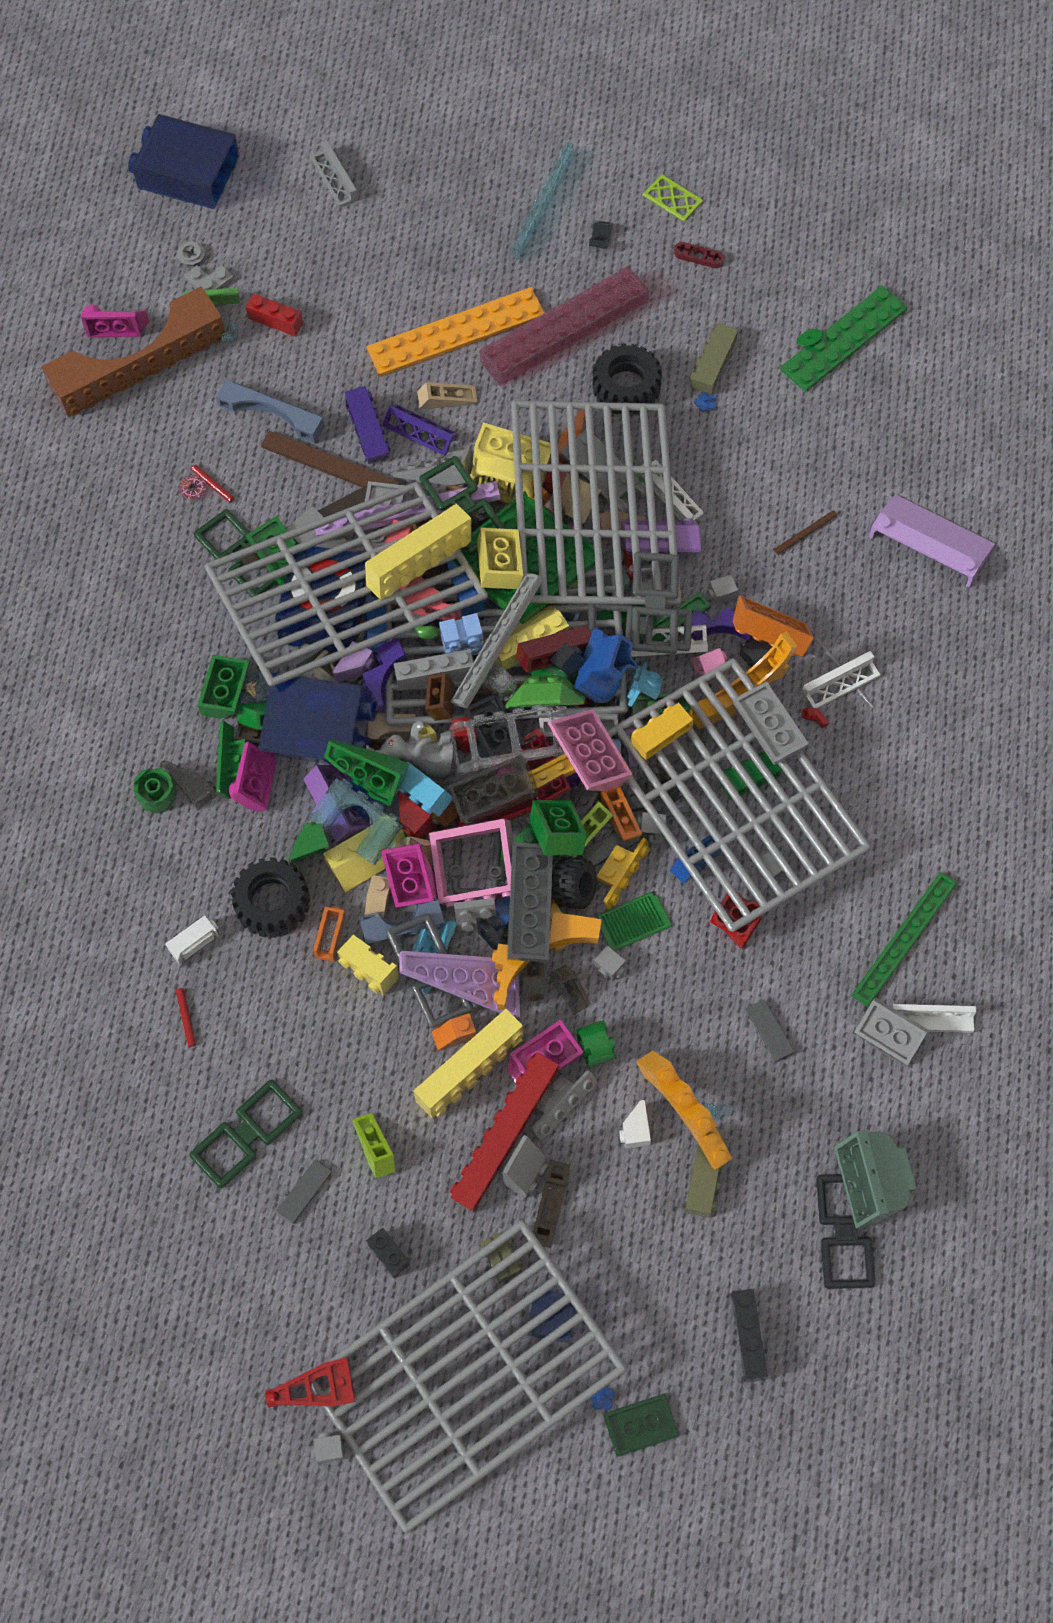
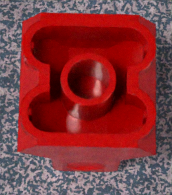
M737 892L750 912L760 907L758 903L748 901ZM727 893L720 904L731 920L735 922L742 918L743 915ZM716 911L710 923L721 928L738 947L743 949L763 916H759L734 932L728 930Z

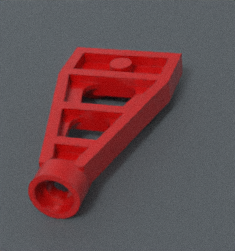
M349 1358L325 1362L276 1388L266 1390L267 1406L269 1408L278 1405L337 1407L356 1402ZM325 1375L328 1377L331 1392L328 1396H316L313 1394L312 1382ZM305 1383L307 1397L293 1399L291 1388Z

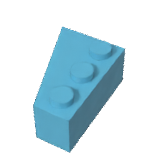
M407 761L406 763L409 764L399 791L405 795L409 793V799L417 805L421 802L423 804L421 808L428 814L433 812L440 816L454 798Z

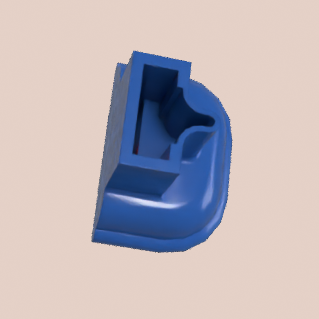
M597 627L594 628L583 656L586 662L578 669L579 673L574 688L595 702L605 703L610 701L620 687L625 671L637 667V663L631 657L634 643L621 634L608 636Z

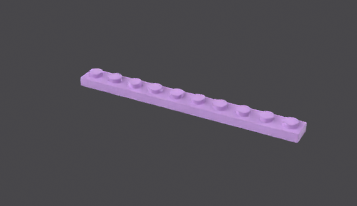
M497 481L477 485L478 490L469 495L474 504L481 499H486L488 502L501 500ZM466 488L440 493L438 495L444 502ZM428 496L437 513L444 512L440 511L432 498ZM405 502L361 511L354 515L359 521ZM424 504L365 526L362 529L367 530L392 524L393 520L402 521L423 513L427 509ZM347 517L315 529L316 537L351 523Z

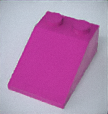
M420 843L381 850L395 907L431 902L436 899L438 894L435 875Z

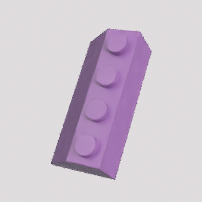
M630 517L627 520H621V530H630ZM637 518L638 530L649 531L648 518H645V520H638ZM664 518V521H657L656 519L657 531H668L667 518ZM690 518L675 521L677 552H701L699 525L696 521ZM620 538V543L624 549L632 551L631 538ZM639 538L640 552H651L650 538ZM657 538L658 551L670 552L669 539Z
M316 765L303 778L336 843H342L375 824L352 778L347 773H342L334 765Z

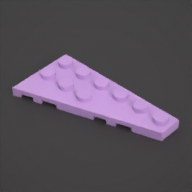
M401 951L399 953L401 974L498 1013L504 1011L497 1009V1002H493L495 990H499L500 983L497 982L498 970L501 969H495V962H492V957ZM519 974L508 990L505 1008L517 1020L520 1019Z

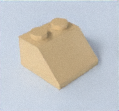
M568 473L560 487L561 504L565 507V514L573 518L571 474ZM579 479L581 523L584 524L592 509L590 484Z

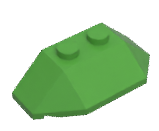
M550 675L547 678L531 676L510 697L506 703V708L580 705L585 703L586 696L575 689V685L565 677H559V675Z

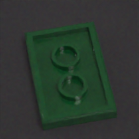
M665 1393L603 1413L616 1457L679 1437Z

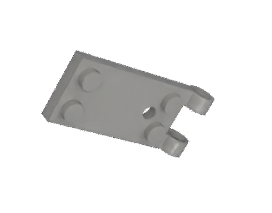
M585 429L576 437L578 465H589L587 432ZM594 435L596 465H607L606 446ZM568 445L561 451L560 454L570 464ZM614 455L615 466H625ZM578 472L590 484L589 473ZM597 473L598 489L601 490L599 494L610 504L608 473ZM615 473L618 511L628 513L629 506L620 499L628 492L626 473ZM634 476L635 493L643 499L646 496V484Z

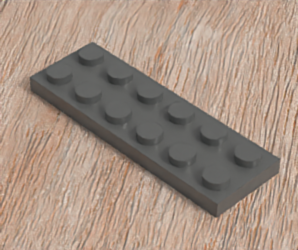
M512 843L507 960L546 963L549 961L553 856L544 855L540 844Z

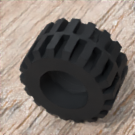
M563 857V859H560L555 864L552 871L551 896L554 899V903L559 907L587 908L594 899L597 889L595 866L588 859Z

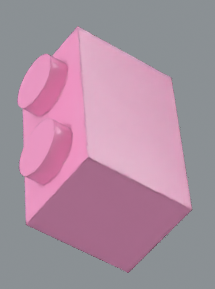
M720 648L711 649L708 652L690 658L697 676L704 675L727 661L725 652L721 651Z

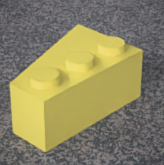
M354 935L337 951L338 962L346 969L350 967L354 971V976L360 981L363 979L369 983L368 987L376 994L380 992L384 995L399 979L397 965L393 962L389 965L383 960V955L374 953L369 945Z

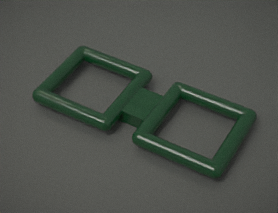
M457 456L449 458L419 477V480L440 511H444L450 506L457 504L468 515H471L483 508L496 528L506 529L486 499H481L474 504L469 495L476 492L478 486ZM455 465L469 487L443 502L429 479ZM469 543L464 547L468 554L478 551L477 543L474 545Z
M225 509L194 532V537L215 559H219L247 548L246 544L248 541L245 536L250 532L228 509ZM227 518L244 537L220 554L203 534ZM235 560L236 563L228 569V572L244 566L241 560ZM242 576L234 578L239 585L247 582ZM275 579L271 580L257 590L251 588L246 590V592L251 597L268 591L277 584V581Z
M268 1080L236 1110V1114L244 1121L234 1130L227 1122H223L190 1152V1158L218 1188H224L256 1158V1152L250 1145L258 1137L266 1145H270L303 1114V1110L274 1080ZM272 1090L292 1113L268 1135L252 1119L247 1111L266 1093ZM225 1132L246 1156L221 1178L200 1154Z

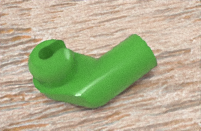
M422 625L414 628L419 637L423 639H432L439 635L437 627Z

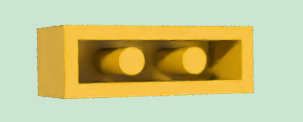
M679 702L674 706L670 705L664 710L663 714L651 718L646 726L634 730L631 735V744L646 761L693 727V719Z

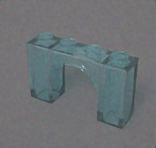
M336 778L308 817L317 824L321 823L322 828L329 830L345 809L352 806L363 807L369 814L371 825L367 836L355 852L371 864L376 865L382 856L381 850L389 847L403 825L398 823L400 819L394 814L390 813L388 815L383 812L384 807L376 801L374 803L368 801L369 796L363 791L359 790L356 792L353 790V784L344 778L341 781Z

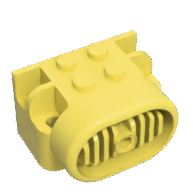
M483 422L474 447V467L470 476L476 485L497 481L501 498L498 501L509 504L516 499L513 431ZM520 434L522 464H533L532 439L529 436ZM539 440L540 464H551L550 443ZM522 471L523 494L527 493L528 497L531 498L535 495L534 489H532L533 471ZM541 472V484L545 481L547 472Z

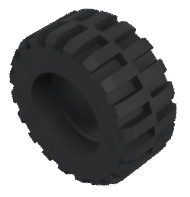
M625 343L618 347L617 345L612 346L610 350L606 349L602 352V356H598L593 366L592 387L594 396H597V401L605 403L654 404L661 390L662 369L659 360L654 358V354L651 351L647 352L646 348L642 346L639 348L636 344L626 345ZM630 371L641 376L643 381L632 387H623L614 383L611 378L619 372ZM612 410V413L615 414L622 412V410ZM629 411L633 415L639 414V411Z
M270 857V861H265L264 858L258 859L259 863L254 864V862L248 864L249 868L247 870L243 868L239 872L240 878H235L233 882L235 887L231 889L233 908L241 924L245 928L248 927L249 932L253 934L258 932L261 937H266V934H270L271 938L277 937V933L282 932L284 936L289 934L288 929L292 928L295 930L298 928L297 922H303L306 918L304 913L309 911L310 906L308 902H310V895L306 881L301 871H298L295 865H289L288 861L281 859L280 862L273 857ZM277 883L288 889V900L277 910L261 911L255 908L252 903L254 894L264 885Z

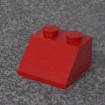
M401 792L399 794V811L402 831L405 833L406 838L415 837L425 840L429 833L435 829L433 821H431V815Z

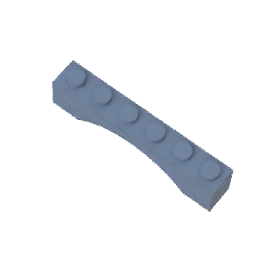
M225 380L216 395L219 407L232 412L262 410L273 413L288 422L299 438L314 444L324 428L323 417L319 414L307 412L301 407H294L283 400H276L268 394L258 393L252 388H245L237 382Z

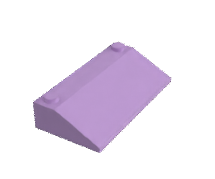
M896 494L878 515L869 535L870 538H873L878 531L968 576L967 587L971 586L995 543Z

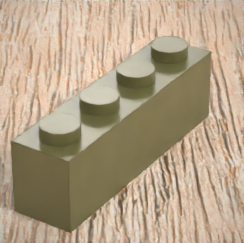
M718 323L716 328L711 330L710 341L705 343L703 348V357L698 358L697 370L693 371L690 376V381L692 382L691 389L712 395L737 341L738 329Z
M718 1131L727 1147L729 1139H725L726 1132ZM699 1144L697 1145L685 1213L710 1218L711 1212L715 1213L717 1200H714V1193L719 1192L721 1180L717 1179L719 1171L723 1172L724 1165L714 1170Z

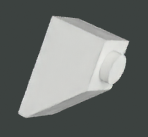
M641 1100L624 1121L623 1130H619L620 1142L625 1143V1149L649 1146L651 1143L645 1100Z

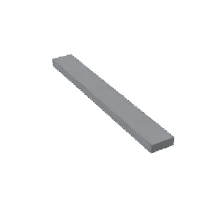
M529 573L525 575L453 696L451 703L454 706L468 708L541 585L543 578L540 575Z

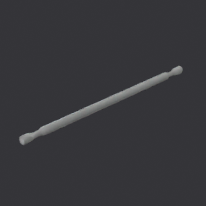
M817 639L816 642L820 644L822 649L835 663V665L837 667H840L841 665L837 662L833 655L821 643V641ZM850 676L846 677L852 685L855 684ZM859 687L856 688V690L864 698V700L869 703L870 707L874 708L875 706L872 703H870L869 699L861 691V689Z

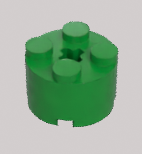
M148 768L141 771L134 780V794L140 806L146 811L160 813L174 803L176 789L170 775L161 768Z
M605 1020L576 1029L577 1039L580 1041L581 1049L584 1052L583 1057L589 1068L616 1059L615 1044L612 1036L608 1037L606 1033L608 1028Z

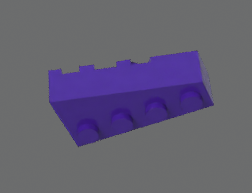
M366 386L344 392L345 405L349 410L351 421L355 422V432L358 439H361L360 445L367 463L371 464L389 458L391 448L389 442L384 440L383 435H385L383 425L378 423V410L372 406L373 396L371 391H367Z

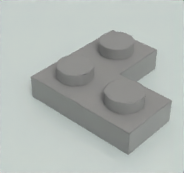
M195 266L184 275V279L195 289L202 286L204 290L222 289L234 280L233 275L223 266H220L209 276L199 266Z
M494 898L454 903L458 932L478 930L477 918L496 916Z

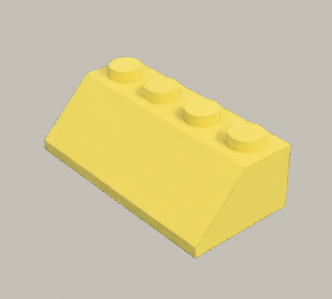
M548 606L537 612L524 624L517 623L496 659L502 672L519 663L516 659L518 643L569 630V625L561 612L552 606Z
M391 814L323 853L326 864L346 893L372 878V875H377L384 871L386 868L381 850L389 849L391 842L399 843L401 839L406 837Z

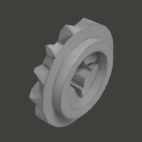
M186 242L177 251L180 263H184L185 266L192 265L194 267V264H200L201 260H204L205 249L198 242ZM194 251V255L189 258L188 254Z

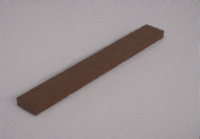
M272 431L267 433L261 444L263 449L360 487L368 486V481L400 485V482Z

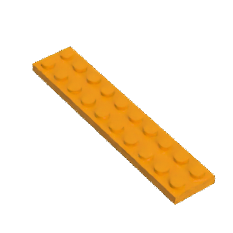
M532 287L366 347L379 377L545 318V313Z

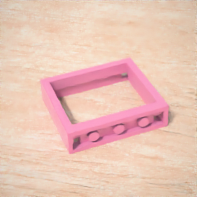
M500 819L429 833L439 904L446 905V908L454 907V903L489 898H494L495 900V896L500 895L503 898L510 897L512 843L514 842L511 821ZM500 831L508 885L448 896L441 842Z

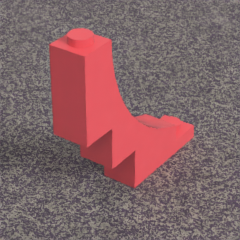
M393 520L392 524H395L400 521ZM412 525L388 534L385 544L413 532ZM421 576L416 577L406 586L399 588V591L425 580ZM430 586L404 597V600L409 605L440 591ZM446 598L412 611V613L426 616L453 604H446ZM461 610L439 619L445 621L450 619L460 620L462 618Z

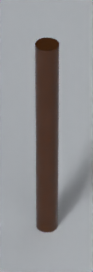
M832 510L774 548V551L777 555L784 552L837 517V513Z

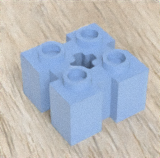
M477 613L463 616L462 619L456 621L450 619L439 622L445 654L471 649L472 655L480 653L484 643Z

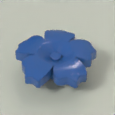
M701 392L699 399H695L694 404L699 407V411L705 412L708 409L713 411L715 409V395H708L707 397L706 392Z
M605 1387L592 1396L590 1400L594 1401L592 1403L594 1410H601L602 1405L606 1411L611 1409L613 1404L611 1399L615 1398V1392L611 1389L606 1391Z

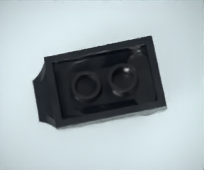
M479 692L475 694L468 708H463L482 746L483 756L490 762L496 761L525 745L497 693L486 694Z

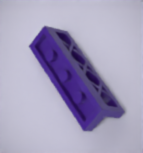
M397 404L389 405L382 424L384 427L444 456L447 455L446 453H448L451 442L456 441L459 435ZM391 415L397 417L399 425L393 426L389 424ZM407 423L412 424L415 432L408 433L404 425ZM427 431L431 439L428 441L422 440L420 432ZM442 438L446 440L444 449L437 446L436 439Z

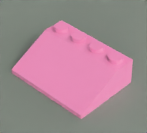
M594 709L549 721L548 725L587 790L608 791L622 786L631 777L632 772Z

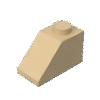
M372 875L364 915L379 912L385 918L392 894L388 878Z

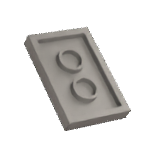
M874 998L854 1033L908 1065L929 1030L879 999Z

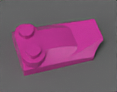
M88 305L81 311V320L88 338L141 337L144 328L149 324L146 310L101 311L96 305Z
M247 741L242 753L236 782L232 783L229 787L232 799L250 810L261 812L267 810L277 759Z
M560 1019L511 1052L507 1071L516 1082L519 1075L526 1072L528 1068L526 1064L531 1056L535 1057L537 1052L557 1063L560 1067L559 1071L567 1065L577 1062L584 1055V1052Z

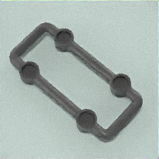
M500 831L494 832L492 867L488 870L491 888L499 887V882L504 877L503 869L500 867ZM462 838L455 839L453 865L448 870V876L452 880L451 888L453 893L457 895L484 890L459 888L460 880L464 877V870L461 867Z

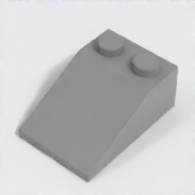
M523 1135L503 1170L505 1187L527 1198L529 1193L533 1194L538 1186L536 1180L539 1175L543 1176L548 1165L546 1164L547 1157L525 1135Z

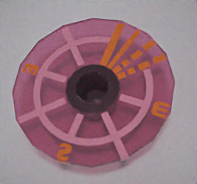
M197 475L187 476L179 484L180 494L187 499L199 498L206 490L205 480Z

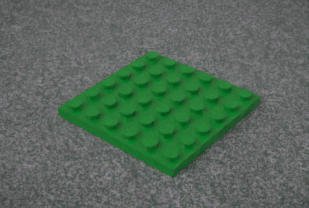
M524 493L525 529H536L535 501ZM516 499L496 514L506 529H517ZM543 508L544 529H555V516ZM491 519L471 533V545L477 543L481 528H496ZM563 523V529H571ZM526 536L527 573L539 575L537 536ZM545 537L548 596H558L556 537ZM563 537L566 588L577 580L575 537ZM582 537L584 572L586 573L595 566L594 545ZM464 547L460 548L480 581L478 551L468 554ZM457 559L452 560L458 567L461 566ZM540 586L535 595H540ZM484 588L488 597L504 610L517 590ZM529 603L519 622L524 624L548 603Z

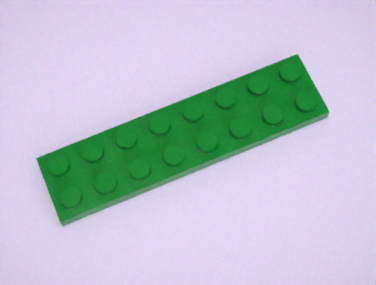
M882 285L824 331L821 340L813 345L804 347L784 363L780 370L803 391L807 392L907 311L908 307Z

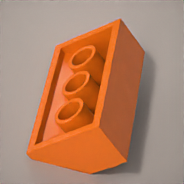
M742 595L739 596L732 621L737 632L746 635V633L750 634L755 640L759 642L764 640L773 647L779 635L787 631L798 646L792 656H804L814 638L807 623Z

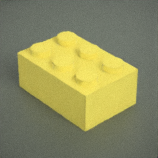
M481 528L477 540L481 587L518 589L523 577L519 530Z

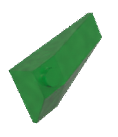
M331 739L328 742L324 758L342 773H347L353 778V782L357 786L360 784L367 790V794L371 798L388 806L392 805L409 767L408 763L393 756Z

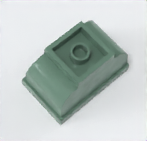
M857 1131L834 1147L856 1229L882 1222L908 1205L910 1192L916 1189L905 1148H897L896 1143L889 1135L883 1132Z

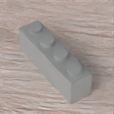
M471 649L394 663L399 691L427 686L429 675L446 673L452 681L464 679L473 664Z

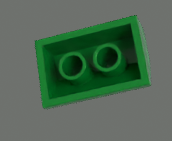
M212 655L197 705L202 716L221 719L236 713L250 661Z

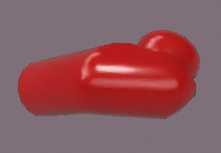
M805 708L802 710L801 715L805 720L817 721L821 728L829 725V721L819 709Z

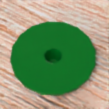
M818 329L807 330L797 338V343L800 346L813 345L821 340L823 333Z

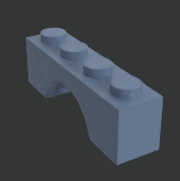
M436 897L431 902L416 904L413 914L400 922L389 921L382 917L379 912L360 916L359 920L366 944H380L382 940L388 939L386 934L388 929L426 913L430 914L436 928L439 927L441 923H444L438 898ZM423 923L396 935L397 939L402 934L419 933L421 929L427 928V926Z

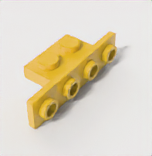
M642 838L634 852L616 845L597 874L598 881L611 886L610 891L603 900L607 910H610L612 905L615 906L617 904L619 894L629 885V878L638 871L639 862L648 855L650 848L646 838Z

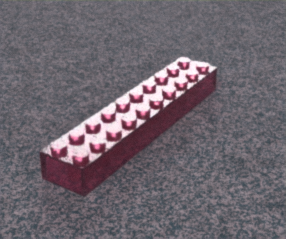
M627 266L480 349V362L497 384L502 386L648 302L649 290L632 269Z

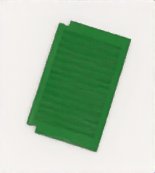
M653 892L644 894L596 915L598 919H601L600 932L607 946L613 951H617L673 926L658 895L653 896Z

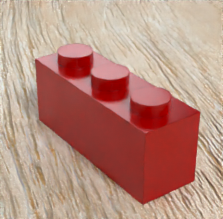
M253 293L246 305L248 319L296 337L303 325L301 311Z

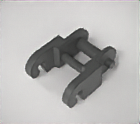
M648 833V835H642V838L647 836L648 843L669 845L663 834Z

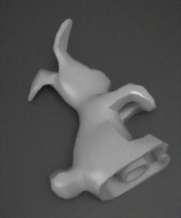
M417 721L413 724L408 743L400 735H392L385 741L380 750H376V752L393 756L399 760L408 761L436 784H438L440 778H447L449 776L453 756L450 732L441 733L438 741H432L431 737L420 740L419 730L424 728L422 721ZM368 745L366 746V749L375 751Z

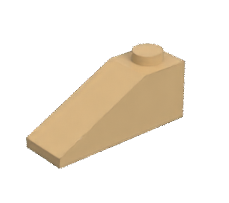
M426 382L417 391L420 408L436 409L478 402L475 385Z

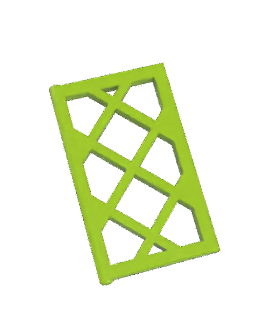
M663 174L642 194L684 222L703 202L701 198ZM663 179L669 183V186L659 187V182ZM670 189L671 196L661 197L660 190ZM673 189H679L684 195L674 196ZM657 190L658 198L652 197L649 193ZM685 198L686 205H675V199ZM687 198H693L697 202L694 205H688ZM672 199L673 207L663 204L662 200ZM686 209L687 213L682 216L676 210Z

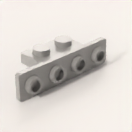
M589 1070L574 1084L560 1075L549 1086L536 1108L543 1116L531 1127V1130L540 1141L549 1135L569 1112L597 1085L596 1079Z

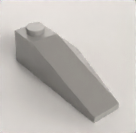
M470 448L448 452L446 457L440 459L436 458V456L430 457V459L422 464L421 461H415L397 466L393 476L420 481L419 477L453 456H457L468 473L471 474ZM455 465L429 479L431 483L464 486L467 484Z

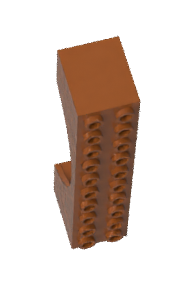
M202 286L170 301L169 317L164 329L150 345L139 352L117 359H95L81 355L73 350L41 366L49 388L67 417L79 414L81 410L87 407L95 406L97 402L103 399L111 398L113 394L119 391H125L132 384L140 383L150 375L158 374L166 367L174 366L182 359L190 358L192 354L207 349L209 345L215 342H221L227 336L222 316Z

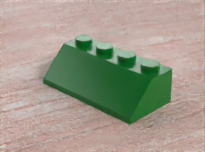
M313 821L303 825L304 828L300 831L289 855L290 864L328 850L329 844L321 823L316 824Z

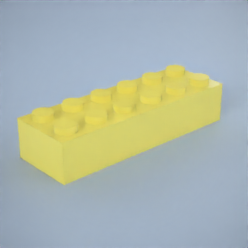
M455 504L365 562L366 586L382 600L385 597L391 596L397 589L406 586L414 578L423 575L426 570L437 566L446 557L452 556L455 551L466 547L471 542V517L460 506Z
M505 1009L413 1091L416 1102L432 1119L435 1116L440 1117L447 1110V1105L451 1102L456 1103L462 1097L461 1093L466 1088L469 1090L473 1088L478 1082L477 1079L482 1074L486 1076L490 1073L494 1063L497 1061L502 1062L508 1056L507 1052L512 1047L516 1049L522 1044V1038H524L523 1025Z

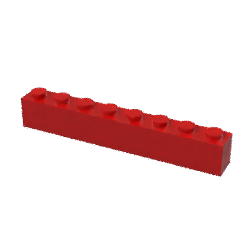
M538 1052L535 1057L531 1056L526 1064V1067H528L524 1074L521 1073L515 1082L517 1087L514 1092L510 1091L504 1101L506 1103L503 1110L499 1109L494 1117L496 1122L492 1128L489 1127L483 1135L484 1142L481 1147L478 1145L472 1154V1157H474L470 1165L468 1163L465 1165L461 1172L463 1177L459 1183L455 1182L450 1190L452 1194L450 1198L472 1212L476 1210L560 1069L557 1063Z

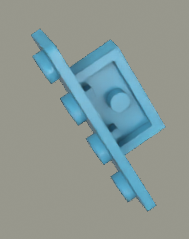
M645 661L642 666L638 665L633 673L634 677L632 678V684L627 696L629 698L628 705L631 707L640 692L655 700L660 694L663 679L658 673L646 670L648 663Z
M454 920L441 923L438 931L446 950L451 937L455 933L457 922ZM427 929L420 930L412 952H438ZM432 986L422 989L423 994H428Z

